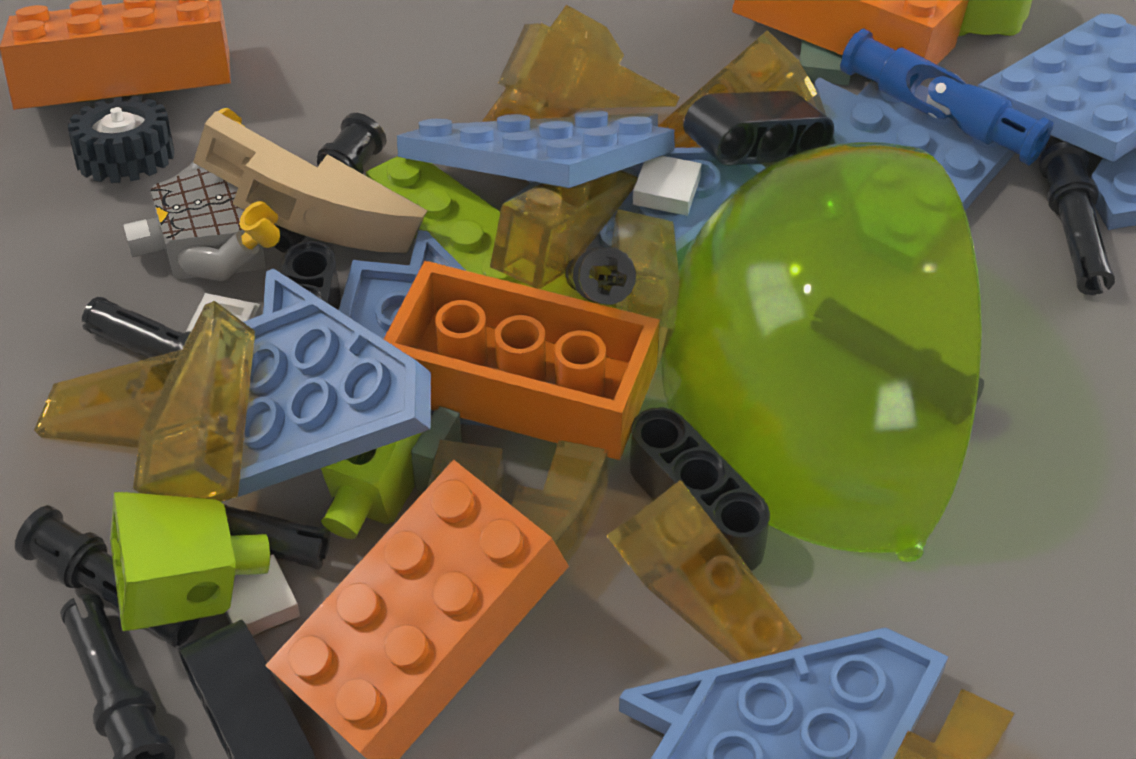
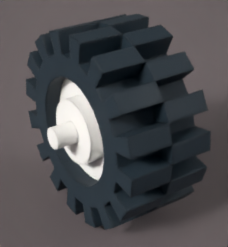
M132 96L129 101H123V97L113 98L114 102L108 104L104 100L95 102L96 108L93 109L85 106L79 109L80 115L73 114L70 118L71 123H68V132L76 168L86 178L92 175L93 181L102 182L106 177H110L111 183H121V178L127 176L130 177V182L140 180V173L144 172L148 176L156 174V167L165 168L169 165L168 159H173L174 157L168 113L162 104L157 105L155 100L147 99L142 103L141 97Z

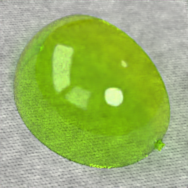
M849 142L803 151L763 169L735 189L702 225L683 257L670 291L662 335L661 372L668 408L680 414L765 500L770 510L769 525L783 533L832 549L870 553L895 552L899 560L911 562L923 556V547L926 545L928 537L938 524L952 497L961 473L974 420L979 386L982 324L980 286L974 243L962 201L944 167L923 149L895 143Z

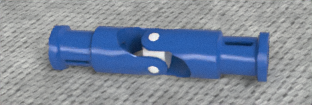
M864 28L852 36L843 52L840 63L842 72L850 76L858 73L878 83L879 90L934 118L946 120L948 117L954 120L956 125L965 134L987 145L995 142L1019 154V161L1028 166L1037 160L1049 140L1053 129V121L1045 117L1039 120L1012 108V101L986 88L966 84L957 74L903 47L894 50L874 40L873 33ZM935 78L928 86L926 102L914 96L916 88L924 80Z

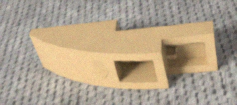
M217 111L213 113L204 125L193 161L198 166L238 187L233 201L234 205L245 210L252 203L262 201L278 214L276 225L320 241L345 247L376 252L407 253L428 211L328 154L320 165L316 167Z

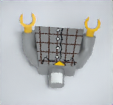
M223 108L217 111L242 125L241 117L231 109ZM192 161L188 167L173 178L154 184L150 192L156 217L123 224L132 258L166 250L174 277L178 279L198 277L222 282L228 280L235 273L266 269L263 247H273L279 241L280 231L274 225L278 221V214L262 201L252 203L245 210L234 205L233 201L238 187Z

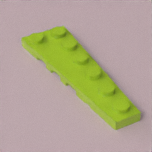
M396 156L366 171V176L428 210L419 230L427 231L466 271L591 302L583 298L568 285L565 278V268L569 262L568 259L434 164ZM626 299L612 305L600 304L647 316L632 306Z

